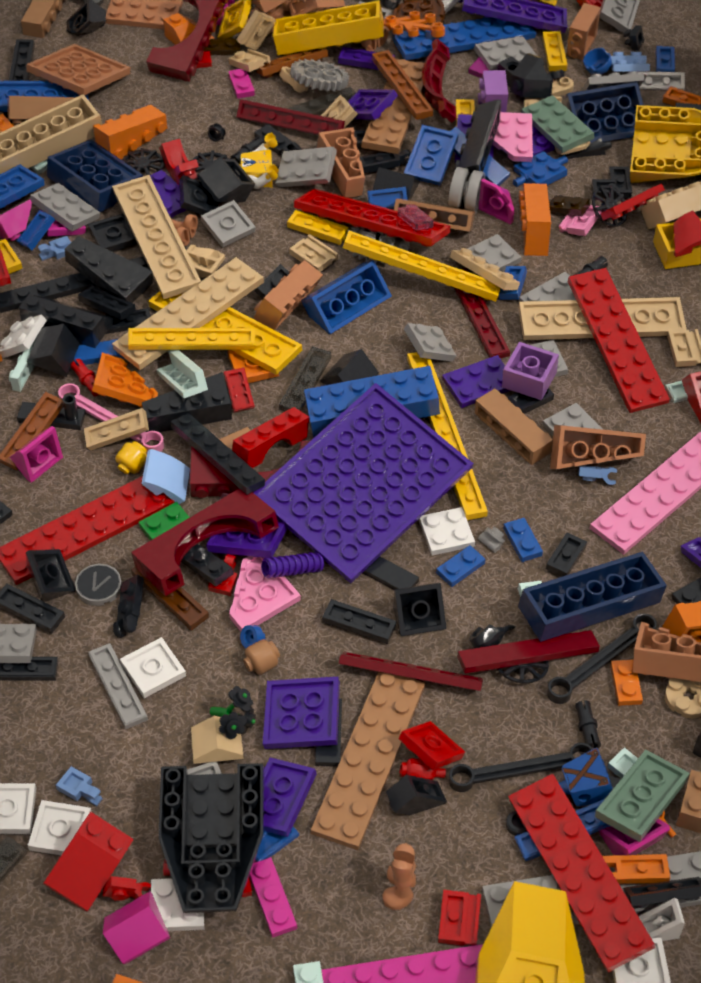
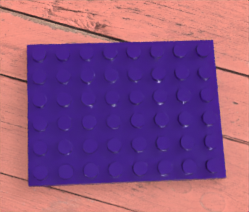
M375 383L265 482V486L256 490L254 494L275 510L277 519L285 523L292 533L314 552L320 553L324 561L348 582L352 583L473 468L474 463Z

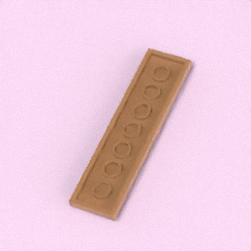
M396 59L422 94L424 89L422 82L424 63ZM388 81L383 90H393ZM399 96L395 98L390 107L381 113L378 119L370 120L362 140V148L399 154L413 115Z
M378 672L311 828L312 835L359 850L402 745L398 737L403 730L408 729L425 688L424 682L405 676Z

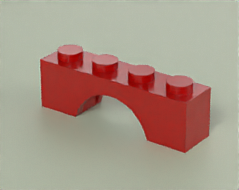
M293 407L234 439L232 451L250 467L254 468L262 464L268 450L277 441L282 439L293 446L307 438L309 416Z

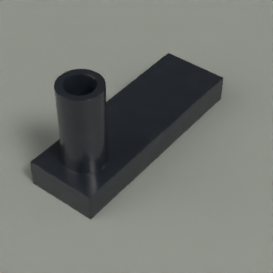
M65 395L62 399L64 407L50 427L81 430L86 415L85 409L77 408L74 395ZM22 402L17 421L23 423L37 403Z

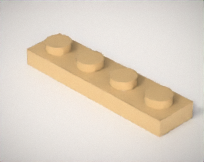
M469 249L452 250L451 259L503 290H518L520 282L513 279L514 276L512 274L502 272L498 266L486 263V259L474 256Z

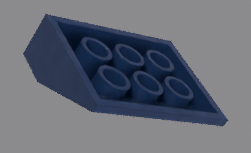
M638 82L567 93L562 104L594 132V139L590 140L592 143L599 138L603 142L633 138L636 106L643 105Z
M88 140L47 157V177L55 183L63 185L99 212L113 207L118 202L112 186L143 177L140 172L93 140Z

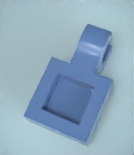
M65 236L49 241V245L41 244L38 246L41 252L39 257L42 261L54 256L57 260L65 257V248L71 241Z
M587 465L578 467V475L583 476L582 480L595 481L596 478H603L607 484H616L615 480H610L607 477L610 472L617 473V469L614 467L601 468Z
M70 767L56 784L58 791L75 801H78L83 796L88 802L97 806L103 799L99 796L101 791L91 786V777L73 767Z

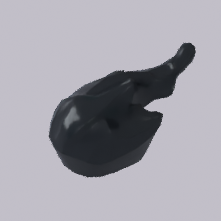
M489 624L485 629L478 627L471 634L469 640L474 648L499 645L503 640L504 634L509 630L515 629V626L494 627Z

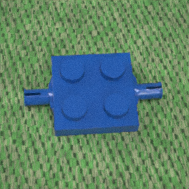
M544 151L533 156L532 162H520L514 165V171L520 177L513 180V185L515 187L524 183L549 185L567 176L568 169L562 165L568 163V158L563 155L558 159H553Z

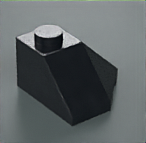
M87 0L67 20V32H95L106 23V10L94 1Z
M530 53L523 57L511 74L510 93L521 97L544 99L552 95L553 79L550 74L546 73L542 57Z

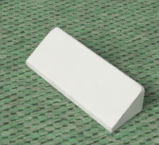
M636 71L638 74L644 73V82L639 87L641 90H668L670 86L685 90V72Z

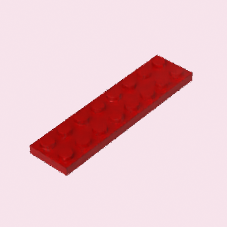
M313 189L294 200V208L300 209L302 212L318 214L322 218H332L336 222L350 223L354 227L368 228L372 232L386 233L387 236L400 237L408 242H418L426 247L434 245L450 233V225L318 189Z
M607 268L569 276L567 282L629 413L668 404L670 398Z
M142 476L1 546L0 563L15 585H18L32 578L26 564L25 552L28 550L60 549L64 561L139 524L141 520L175 503L174 500L165 493L156 496L142 484Z
M551 774L509 795L508 798L558 887L561 891H566L570 908L607 972L609 973L653 950L655 943L555 776Z

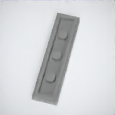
M109 643L89 651L88 655L125 730L147 721L148 716L111 644Z

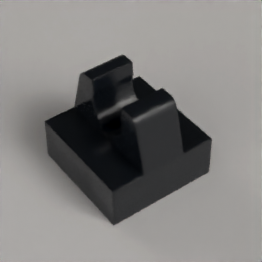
M635 25L633 29L626 30L623 34V37L630 38L625 41V45L631 46V49L634 51H639L644 42L641 25Z

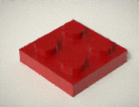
M431 721L403 730L398 737L408 750L414 752L432 770L461 760L465 754V751Z

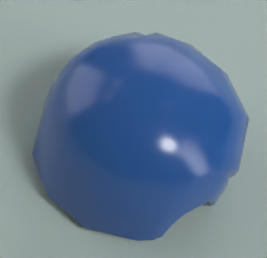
M595 48L584 56L583 63L589 73L602 75L612 66V58L610 53H607L604 48Z

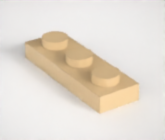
M141 408L84 428L86 447L89 450H94L148 431L146 411Z

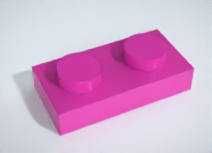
M243 69L228 71L237 99L255 96V90L247 71Z

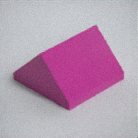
M53 426L39 433L9 457L31 483L63 458L56 429Z
M658 818L640 842L612 826L600 830L599 834L614 856L636 855L660 841L670 830V827Z
M150 891L104 918L103 935L123 964L129 963L170 939L156 901Z

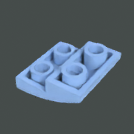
M613 52V55H611L612 66L610 68L613 72L650 71V64L646 63L647 56L641 55L642 52H631V55H624V52Z
M150 449L147 452L142 484L156 496L165 493L174 502L181 504L185 502L190 468L170 455Z

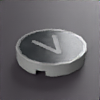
M94 564L84 568L77 575L75 581L79 598L89 605L101 606L108 601L112 602L121 592L122 582L120 574L115 568L106 564Z

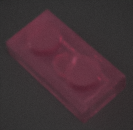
M408 204L406 207L398 208V216L414 230L433 228L434 220L416 205Z

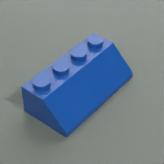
M372 260L358 265L303 298L301 302L309 317L328 334H331L392 295L375 261Z

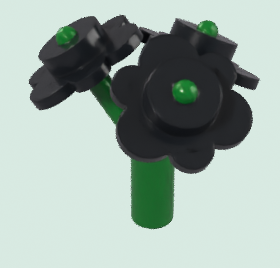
M235 686L233 690L229 691L228 696L233 702L227 708L213 706L210 709L211 716L220 717L219 722L221 726L219 731L225 734L228 739H234L237 734H245L247 729L252 728L255 723L256 715L253 714L254 709L251 707L253 701L247 689H241L239 686ZM240 708L245 712L244 716L233 711V709Z

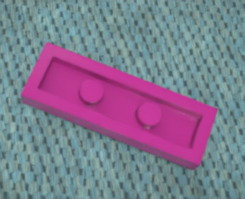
M272 858L254 863L249 876L272 938L296 930L297 924Z

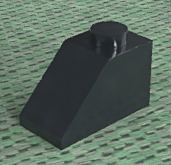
M405 775L386 791L390 807L398 814L410 816L447 803L438 781L411 775Z

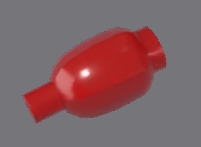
M411 758L406 762H401L399 773L400 777L411 775L433 780L434 778H445L446 769L438 768L432 770L421 759Z

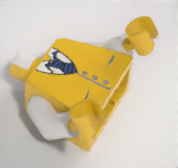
M268 133L264 138L266 143H262L256 150L241 154V164L239 165L255 183V189H260L261 187L273 188L272 180H276L278 177L277 173L279 170L275 164H272L271 149L269 150V147L275 148L277 146V140L273 133Z

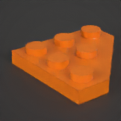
M102 352L92 388L93 392L101 396L118 399L124 403H132L141 408L142 402L158 396V392L154 388L149 389L144 384L145 380L136 371L131 372L126 367L127 363L122 358Z

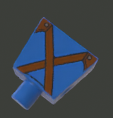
M598 748L592 749L564 764L562 767L566 780L558 783L566 796L571 794L575 805L578 807L603 800L613 790Z

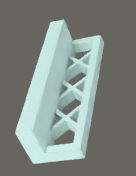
M168 350L172 364L156 369L158 375L183 398L208 390L203 370L181 351Z

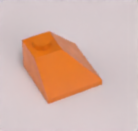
M180 13L163 19L165 37L175 45L185 40L197 25L195 21Z

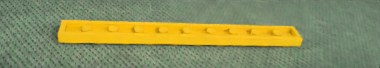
M417 352L407 354L410 369L425 366L431 367L440 408V414L428 416L432 429L468 458L431 359L420 358ZM471 469L453 486L467 520L487 517L488 514L473 470Z

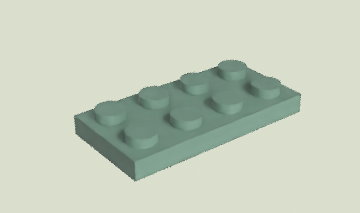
M553 95L521 109V113L532 114V125L562 153L594 139V132Z
M645 749L597 808L595 817L640 842L688 781L690 773Z

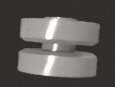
M457 167L450 186L448 207L461 209L464 204L465 210L475 211L476 214L479 206L481 180L485 179V172L474 170L469 178L468 169Z

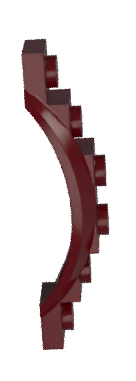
M436 38L432 42L433 51L427 57L422 69L425 98L428 102L432 103L433 108L439 112L442 118H446L452 123L457 119L456 107L443 97L442 79L446 63L450 60L449 48Z

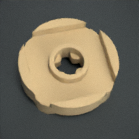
M676 678L669 679L665 691V701L668 707L673 712L676 711L682 714L681 716L694 719L701 717V682ZM686 692L693 693V700H690L689 697L684 696V694H686Z

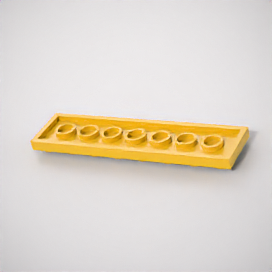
M159 291L148 301L149 307L159 311L182 294L163 299ZM231 307L200 327L255 328V350L233 351L275 375L302 351V344Z

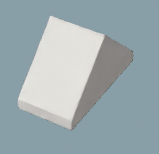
M673 898L638 916L650 937L662 938V941L679 939L685 925L677 898Z

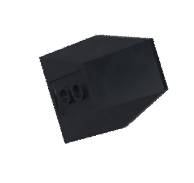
M263 763L237 764V773L188 775L187 766L161 767L158 838L183 913L237 911L263 838L265 783Z

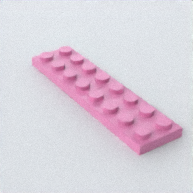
M701 432L592 522L590 529L624 555L701 489Z

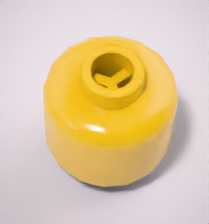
M136 441L125 443L115 456V460L119 464L117 468L126 475L129 472L133 474L139 473L145 465L147 449Z

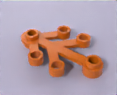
M411 11L409 16L396 18L394 15H389L384 19V26L392 30L395 35L402 34L403 27L410 37H417L419 29L431 31L432 37H443L445 35V26L441 22H436L434 13H428L425 15V18L420 19L419 11Z

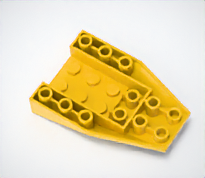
M637 105L630 169L631 183L700 175L701 110L695 108Z
M517 881L513 882L478 954L475 983H585L584 969L566 891Z

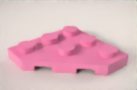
M501 112L500 123L492 145L498 150L502 149L506 152L508 158L512 161L532 162V114Z
M248 556L241 563L234 600L230 609V619L240 631L246 625H260L301 600V595L285 576L271 577L269 579L264 577L261 570V564L264 559L262 557Z

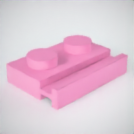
M590 205L583 216L567 215L559 225L560 232L567 231L568 234L586 236L598 219L593 206Z

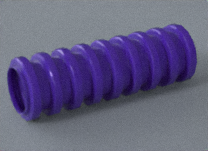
M318 552L264 558L261 570L264 577L268 579L278 576L321 572L324 567V559Z

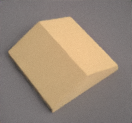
M213 716L191 727L194 764L244 759L241 734H237L234 739H228L225 734L220 733L219 727L221 724L219 722L220 717Z

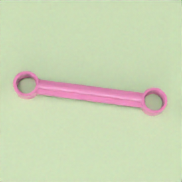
M65 384L59 388L58 394L60 399H63V396L67 393H75L77 407L85 409L86 413L102 422L118 417L80 395V389L75 384ZM157 431L143 432L130 437L142 444L147 449V452L150 449L162 452L164 449L163 436ZM150 440H157L160 442L155 446H149L146 444Z

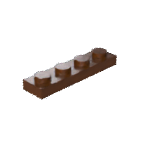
M136 567L131 569L132 576L138 574L143 577L144 587L191 631L209 618V612L182 587L165 596Z

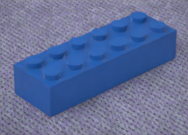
M425 366L304 389L313 438L375 383L418 418L440 414L439 397L431 367Z

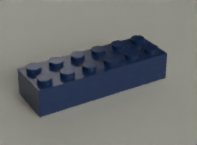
M639 552L522 590L518 607L539 641L542 642L661 602L667 585L644 552Z

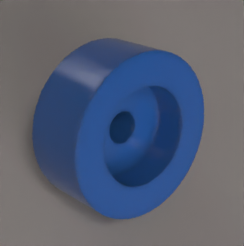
M246 625L240 634L241 643L245 648L261 639H265V634L258 625Z

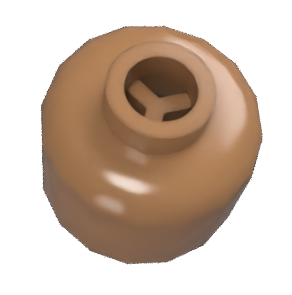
M261 639L245 649L246 658L243 659V662L250 672L254 670L257 674L262 675L278 665L280 653L272 641L268 642L265 639Z

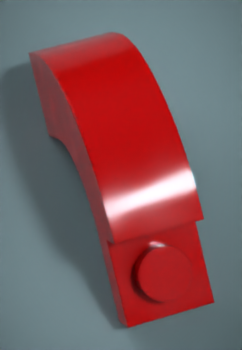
M180 139L160 145L159 150L166 169L177 184H179L182 175L197 179L196 170L199 167L197 160L188 161Z

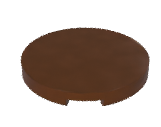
M402 0L403 2L393 11V15L396 18L409 16L411 11H419L420 19L425 18V15L428 13L435 14L436 22L442 23L445 18V7L442 0Z

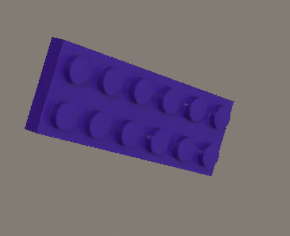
M463 0L462 11H466L469 14H480L487 18H498L505 22H516L520 25L534 26L537 29H548L553 32L560 31L561 33H566L567 30L566 8L530 0Z

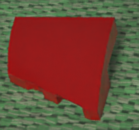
M693 210L682 215L673 224L675 257L690 254L693 247L701 245V220Z

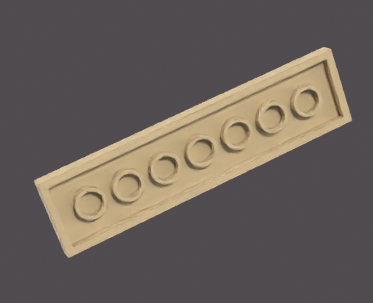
M150 175L112 186L116 199L149 269L153 271V278L163 299L185 293L194 286L199 285L201 280Z
M236 257L201 281L199 285L182 294L135 328H200L263 284L264 277ZM128 333L112 343L113 349L139 370H142L168 351L128 350Z
M680 297L622 299L640 337L667 336L668 331L687 330ZM576 300L519 302L518 309L523 340L594 338Z

